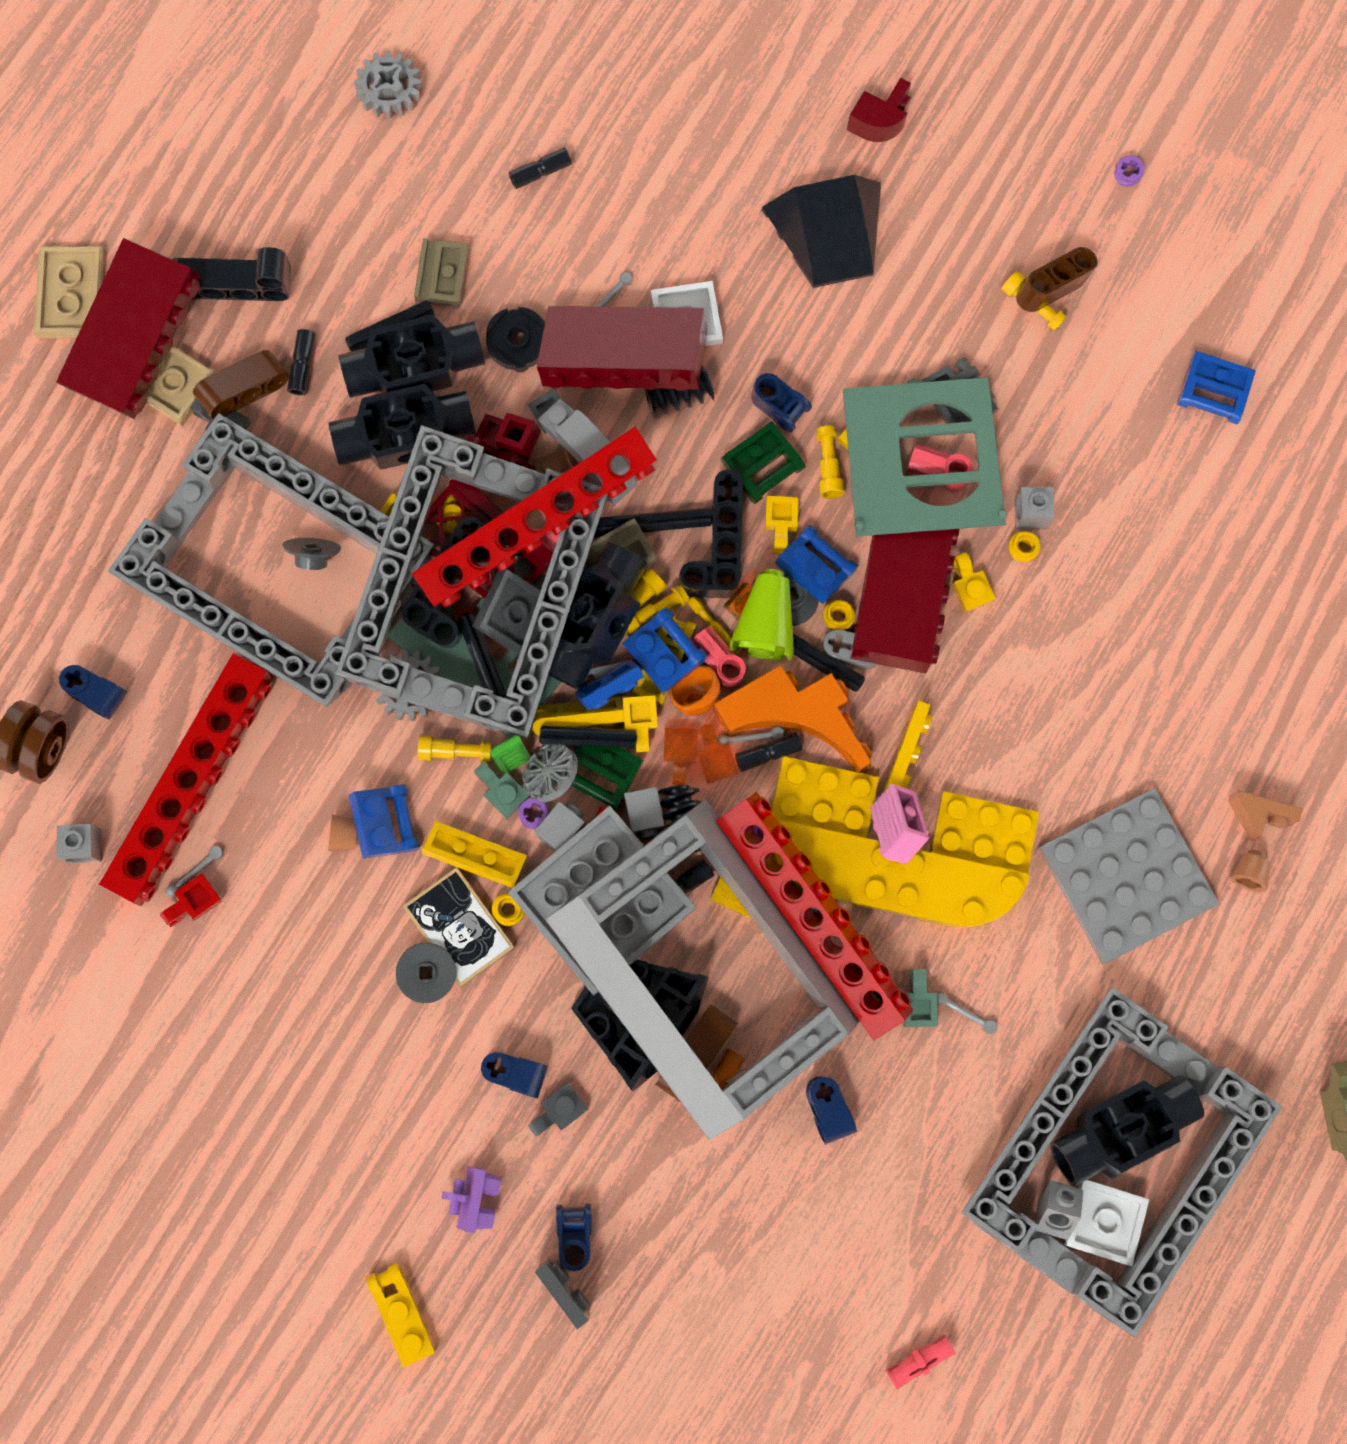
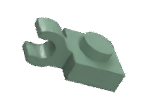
M484 762L474 770L475 775L490 788L483 796L506 819L530 797L507 772L499 779Z
M926 969L910 970L912 993L906 994L911 1001L913 1012L903 1022V1027H937V993H927Z

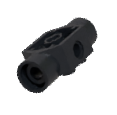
M434 315L373 329L370 332L366 348L338 355L350 398L378 391L386 393L421 384H426L431 391L452 387L456 372L485 365L474 321L446 328Z
M426 384L364 397L361 400L356 416L328 422L339 466L371 459L380 470L408 464L421 425L457 438L476 435L467 392L461 391L437 397Z
M607 542L595 566L583 567L548 673L549 676L574 689L580 690L595 663L611 661L641 605L633 590L647 566L646 561L619 545Z
M1181 1075L1157 1087H1153L1143 1080L1082 1113L1077 1118L1078 1129L1050 1143L1051 1153L1062 1175L1073 1186L1101 1172L1113 1179L1179 1143V1130L1204 1117V1108L1194 1087Z

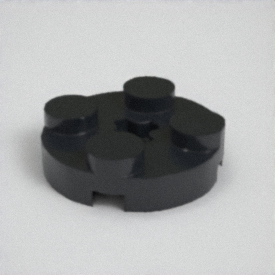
M518 307V309L509 311L507 308L499 311L492 317L486 328V345L492 359L500 366L516 372H524L529 367L536 365L544 331V320L536 312L525 307ZM520 332L524 334V342L522 344H512V339L509 337L512 333L516 336Z

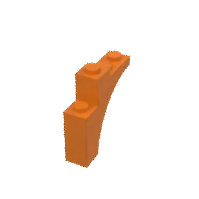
M780 665L714 703L713 712L729 737L756 728H788L810 734L822 740L841 754L855 772H863L872 763L869 759L872 757L869 747L863 740L858 741L853 733L855 726L846 712L843 714L840 712L849 701L847 699L849 692L841 679L836 680L832 673L798 692L796 689L799 687L796 678L791 671L785 672Z

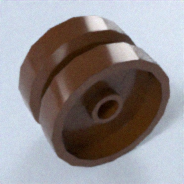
M22 700L15 702L0 721V770L10 774L19 771L22 778L38 784L47 781L59 764L65 750L69 734L68 718L50 710L41 713V709L38 706Z

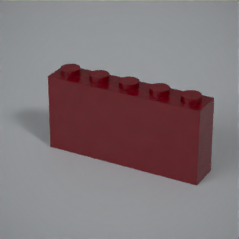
M123 238L56 383L135 419L137 413H140L145 406V393H147L150 385L154 384L159 376V365L163 357L172 348V337L177 327H180L186 318V307L190 299L195 297L199 290V279L201 276L188 266Z
M548 306L537 362V370L542 386L552 388L581 387L585 389L643 388L646 390H699L707 334L704 308Z
M960 529L872 535L850 659L925 674L931 664L937 663L940 645L935 644L936 633H942L945 615L940 614L941 604L947 603L950 585H945L946 574H952L955 556L950 555L951 545L956 546Z

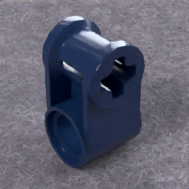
M764 373L757 377L751 394L753 404L772 418L779 427L787 432H793L796 428L795 423L804 412L808 413L812 409L811 403L804 395L792 389L772 373ZM769 387L774 391V395L770 397L764 396L760 393L759 389Z
M79 665L65 667L59 676V684L69 696L108 720L111 719L127 691L110 680L99 677ZM74 679L82 680L83 683L81 686H73L72 681Z
M498 1052L490 1053L483 1059L481 1072L486 1080L507 1087L511 1091L538 1099L548 1069L547 1065ZM496 1058H501V1064L506 1067L505 1073H499L497 1078L492 1077V1070L487 1068V1064L495 1062Z
M815 1077L810 1080L805 1091L806 1097L824 1144L827 1145L856 1133L857 1128L836 1081L828 1077ZM820 1083L822 1086L830 1088V1092L826 1094L827 1100L815 1095L820 1090Z
M586 1203L584 1207L564 1208L562 1204H557L556 1223L560 1263L569 1271L581 1270L587 1266L591 1256V1203ZM582 1218V1221L567 1222L566 1219ZM571 1245H579L584 1250L585 1257L579 1265H571L566 1260L565 1253Z

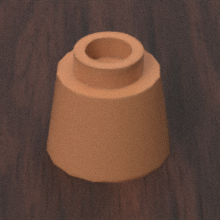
M332 814L328 851L355 850L356 845L360 844L354 819Z
M1249 850L1248 853L1242 854L1230 877L1231 881L1247 890L1256 892L1266 891L1271 863L1267 860L1268 856L1258 850Z

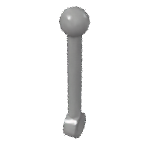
M629 272L621 273L620 281L595 307H604L623 286L630 285L632 275Z
M774 727L772 731L731 737L722 734L718 736L717 744L721 747H726L729 743L771 737L775 740L784 736V730L781 727Z
M218 846L212 847L209 850V855L176 884L167 886V895L175 897L174 892L185 885L211 861L221 859L223 857V850Z
M944 992L937 993V1004H945L980 1024L988 1034L996 1032L997 1024L995 1021L982 1019L948 999Z

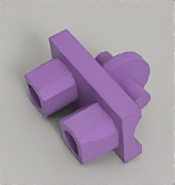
M467 1166L465 1181L455 1179L453 1192H442V1199L451 1200L449 1214L459 1215L458 1229L475 1233L476 1229L493 1228L495 1210L481 1208L480 1204L482 1194L498 1195L501 1178L486 1173L484 1169Z

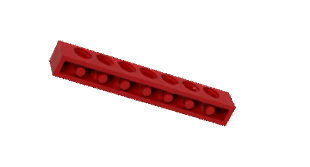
M635 426L414 571L412 575L433 607L442 603L444 608L461 598L458 592L465 587L470 586L474 590L488 581L489 578L486 574L497 567L501 572L516 562L514 555L523 549L529 554L543 545L544 542L541 538L549 532L553 531L556 536L572 526L569 519L578 513H581L584 518L598 509L600 506L597 501L607 494L613 499L628 488L625 483L636 476L640 481L655 471L653 464L658 462V460ZM617 456H625L630 461V469L623 475L615 474L611 468V463ZM590 474H597L602 479V487L596 493H589L584 488V479ZM562 492H569L574 498V505L569 511L563 512L556 505V498ZM535 510L542 511L546 516V524L539 530L533 529L528 522L529 515ZM507 528L515 530L518 534V542L512 548L504 546L501 542V534ZM480 546L487 548L490 552V561L485 566L478 565L473 558L474 551ZM450 565H457L462 570V579L457 584L449 582L446 577V570Z
M232 653L101 879L100 886L141 907L144 902L151 900L157 889L155 882L161 872L165 873L171 866L174 859L172 853L177 844L183 843L191 829L189 823L194 814L198 815L205 807L207 802L205 795L211 785L215 786L221 779L224 772L222 766L228 756L232 757L237 751L240 744V739L238 738L244 727L249 728L253 723L257 713L255 708L260 699L265 700L273 686L271 682L273 677L268 671ZM241 688L247 689V695L242 701L233 702L232 696L236 690ZM222 717H230L228 728L218 731L216 729L217 721ZM206 745H213L214 752L212 756L208 759H200L201 749ZM192 773L197 774L196 784L191 788H184L183 781L185 777ZM174 802H179L181 806L180 812L175 817L169 818L167 816L168 806ZM162 831L164 834L162 843L152 847L150 844L152 834ZM140 860H145L147 863L146 871L140 876H135L133 872L134 865Z
M756 791L717 819L716 822L870 1037L875 1041L906 1021L913 1012L911 1001L908 995L895 985L891 979L888 967L883 962H879L872 953L871 945L867 938L859 934L854 928L849 913L836 903L832 897L829 885L824 880L819 879L813 871L812 863L808 856L800 852L795 846L788 828L780 824L772 814L773 810L770 803L764 797H760ZM753 825L759 826L762 829L763 838L758 837L754 833ZM773 852L782 857L783 865L774 861ZM792 880H796L802 885L803 892H799L793 887ZM812 908L818 909L822 913L823 919L816 918L812 913ZM831 935L839 937L843 947L835 945ZM851 963L859 965L863 974L856 973L852 969ZM870 991L878 992L883 1001L875 1000Z

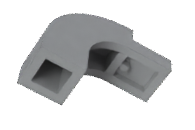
M561 399L537 419L539 426L559 442L578 463L611 443L578 409L574 411ZM617 456L613 459L611 468L615 474L623 475L629 471V467L622 456ZM588 475L592 484L602 487V479L599 475ZM634 477L625 483L628 488L613 499L607 495L606 499L615 506L637 486Z

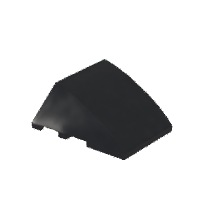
M850 175L797 186L762 207V212L766 218L770 219L777 230V235L781 240H784L793 254V259L813 288L873 276L880 182L857 175Z
M637 959L630 967L681 1036H683L698 1013L709 977L679 971L672 967L666 968ZM585 986L571 1009L606 1054L611 1064L623 1077L631 1091H634L658 1071L602 995L598 992L594 996Z

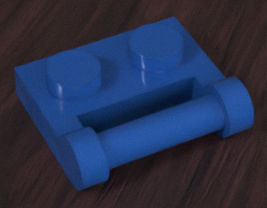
M1195 351L1177 405L1185 408L1189 405L1228 418V422L1237 425L1243 415L1256 370ZM1197 387L1234 399V404L1230 406L1193 394L1194 388Z
M809 525L778 556L775 564L824 604L854 574L859 565L853 560L848 561L817 535L818 530ZM809 544L810 546H812L823 557H825L836 568H838L840 572H835L830 566H828L817 555H815L811 550H809L806 547V545Z
M668 607L659 611L652 620L622 642L623 647L663 695L701 666L709 657L703 649H698L674 621V614ZM662 627L689 657L683 664L656 634Z
M405 784L388 788L354 791L349 794L363 859L408 853L420 849L419 839L415 838L405 797L408 795ZM393 799L402 839L400 842L395 840L387 800Z

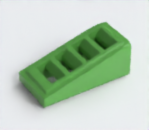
M517 735L494 747L489 752L504 774L528 762L530 758L527 749Z

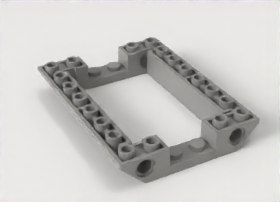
M218 413L182 464L187 472L183 481L154 522L146 518L142 521L108 572L320 704L328 707L353 683L335 675L353 621L341 638L334 635L324 650L326 655L318 664L315 660L175 575L165 567L234 468L377 554L389 516ZM420 537L391 625L418 584L412 573L429 562L435 547L433 543L423 537Z
M421 425L335 675L369 690L493 731L527 738L607 495L597 501L600 507L583 518L581 513H578L569 519L572 526L559 534L505 698L496 696L492 690L474 685L472 688L412 668L410 663L392 657L390 660L382 658L380 654L441 476L521 502L562 475V473L546 469L545 474L493 457L483 453V446ZM584 481V488L589 493H596L601 489L600 486ZM562 492L557 496L556 505L558 509L565 512L573 507L574 498L569 492Z
M705 799L655 836L628 859L549 916L546 921L705 1136L710 1140L753 1113L848 1036L859 1023V1020L718 825L716 820L719 819V816ZM698 848L702 850L818 1007H824L815 1015L807 1016L793 1027L795 1032L749 1069L740 1070L725 1082L727 1085L723 1089L719 1087L599 925Z
M1111 987L961 1213L988 1235L1092 1310L1131 1336L1136 1337L1283 1106L1226 1066H1215L1166 1030L1169 1026ZM1119 1040L1171 1078L1178 1075L1185 1077L1194 1087L1198 1096L1224 1114V1116L1136 1251L1133 1265H1127L1115 1283L1109 1275L1098 1267L1084 1261L1050 1235L1036 1231L1035 1229L1038 1224L1006 1204L1012 1202Z

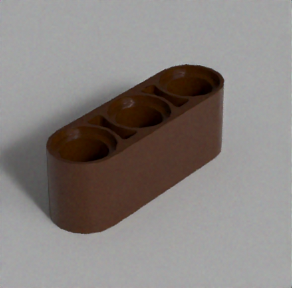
M1078 247L1033 271L1017 292L1016 301L1018 305L1025 311L1036 312L1080 288L1097 267L1098 260L1095 253L1088 248Z
M263 350L202 379L193 388V395L212 419H215L218 413L225 417L279 390L286 384L289 375L271 351Z
M712 1004L704 1012L685 1041L706 1069L738 1023ZM661 1076L655 1085L680 1102Z

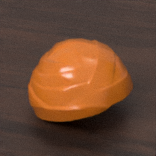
M701 665L671 688L669 696L676 709L690 716L702 715L710 711L714 703L717 702L721 692L718 675L710 667Z

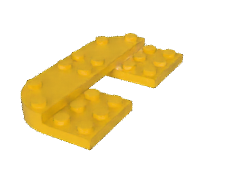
M783 756L772 814L780 824L788 828L792 835L793 843L800 852L808 856L812 863L813 871L819 879L824 880L829 885L832 897L837 903L868 907L917 918L919 921L966 929L983 926L1003 916L1019 901L1024 893L1030 877L1028 871L1039 812L943 791L940 797L930 852L919 850L905 865L886 859L880 853V842L867 838L872 815L870 806L874 805L879 777ZM773 852L774 861L783 865L782 857ZM792 880V885L803 892L802 885L798 881Z

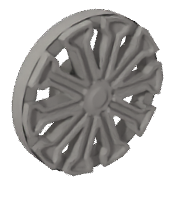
M546 744L539 748L540 751L537 754L534 753L529 758L528 766L523 770L522 780L524 781V790L535 800L540 802L552 801L564 794L573 783L577 773L578 761L575 753L566 745Z

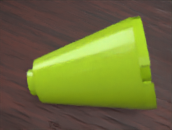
M765 569L764 574L757 575L731 637L729 650L738 653L739 647L747 649L746 656L767 660L782 661L783 655L788 660L793 659L794 645L790 580L784 577V572L775 569Z

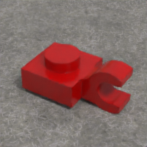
M201 873L174 892L179 901L162 911L160 916L167 925L173 927L188 913L195 921L223 901L204 874Z

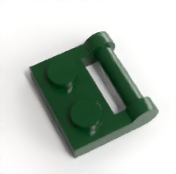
M772 421L721 457V462L727 469L739 473L743 481V490L753 504L763 499L762 495L794 472L798 474L806 468L802 458ZM783 455L786 458L787 462L756 485L750 479Z
M577 746L574 753L577 757L578 766L585 767L618 785L613 794L576 774L571 786L608 805L607 807L611 806L617 812L624 799V793L628 792L644 760L620 747Z

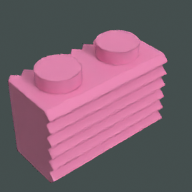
M890 784L889 788L885 789V793L881 794L882 797L877 798L878 801L874 802V806H870L874 820L873 828L878 834L881 845L879 847L880 853L890 861H897L906 865L929 840L930 836L926 830L928 827L925 825L923 813L920 811L922 808L919 806L917 794L912 790Z

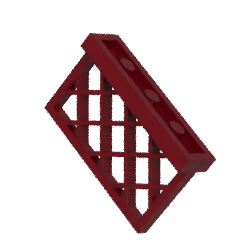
M451 479L449 486L431 505L425 523H439L440 539L428 541L434 545H440L442 549L448 540L444 539V522L461 521L466 517H475L486 525L504 513V511L474 486ZM450 496L460 504L461 516L442 517V505ZM465 509L473 515H465ZM438 511V517L431 518ZM507 528L501 534V541H505L509 548H512L518 542V534L515 530ZM541 545L529 554L523 549L519 552L521 556H514L516 562L528 561L537 568L529 578H522L531 585L548 570L553 555L544 545ZM434 547L431 555L436 557L439 551ZM487 549V558L476 559L475 562L477 564H487L490 561L489 550ZM512 564L511 572L515 574L514 564ZM450 565L449 568H457V565ZM492 570L488 572L489 581L474 589L483 599L486 598L488 592L482 587L489 586L490 590L494 581L492 580Z

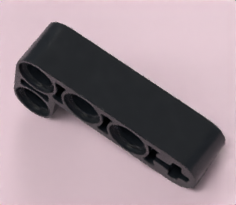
M272 247L260 248L257 250V260L172 259L190 267L201 276L199 279V290L195 297L191 299L285 301L289 299L291 265L286 253L280 249Z
M723 470L715 477L712 507L711 561H691L684 564L680 570L679 585L684 588L689 597L730 598L738 591L741 578L743 481L739 473L734 470ZM724 484H730L732 489L730 500L724 501ZM728 513L734 516L735 521L731 524H725L720 521L719 516ZM722 544H729L735 551L730 555H724L719 552L718 547ZM694 573L699 575L702 581L698 585H690L686 582L685 577ZM726 574L733 578L734 583L730 586H722L717 581V578Z
M475 517L462 519L438 555L468 536L466 534L468 529L474 531L477 528L478 530L484 524ZM480 546L474 551V561H476L484 547ZM448 567L446 570L448 581L453 584L461 581L463 576L461 568ZM417 584L403 605V621L442 648L455 647L462 638L459 625L441 612L444 609L442 603L433 607L420 585ZM417 607H424L426 610L425 619L419 623L412 622V611ZM445 624L452 625V637L446 641L439 640V628Z

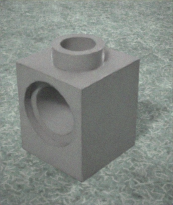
M1053 487L1020 488L1014 498L1015 529H1047L1055 518Z
M657 787L624 793L630 829L635 836L639 835L640 840L651 839L659 834L658 831L664 830Z
M559 801L534 831L535 836L556 852L586 826L582 820L584 814L573 804L569 803L565 806Z
M92 824L57 826V859L67 864L101 862V829Z
M1050 1180L1038 1201L1036 1224L1038 1226L1035 1230L1068 1240L1081 1219L1084 1190Z

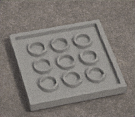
M1155 788L1039 847L1043 858L1102 965L1219 905L1217 898Z
M611 806L607 807L508 892L594 996L599 991L547 923L546 919L644 846ZM665 873L599 925L630 966L696 909V906L668 873Z

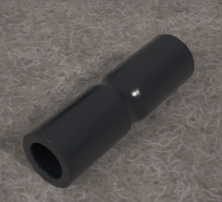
M563 147L539 158L538 161H532L508 172L514 188L519 189L539 180L542 176L550 175L572 165L566 148Z
M299 329L296 334L293 352L294 361L291 364L287 391L294 395H306L310 373L309 364L312 360L316 334L310 330Z
M794 732L769 741L765 745L761 744L736 753L735 758L740 771L744 772L766 764L770 760H777L783 756L802 750V745L798 734Z
M703 859L681 874L674 882L686 894L715 875Z

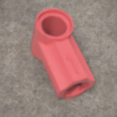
M916 444L907 472L916 475L950 473L952 469L967 472L973 470V464L969 457L964 454L949 455ZM968 483L943 486L949 491L958 492L965 489Z
M711 626L703 629L691 641L698 649H703L709 656L704 664L718 675L721 687L728 690L739 687L743 682L746 671L743 659L729 650V647ZM729 665L734 666L738 669L739 675L735 678H727L723 675L722 669Z

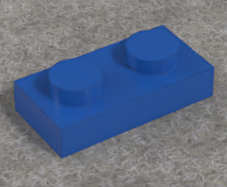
M630 659L580 690H577L575 694L587 710L591 708L598 709L606 705L610 701L609 697L614 694L627 692L636 687L637 681L642 679L644 675L639 666Z

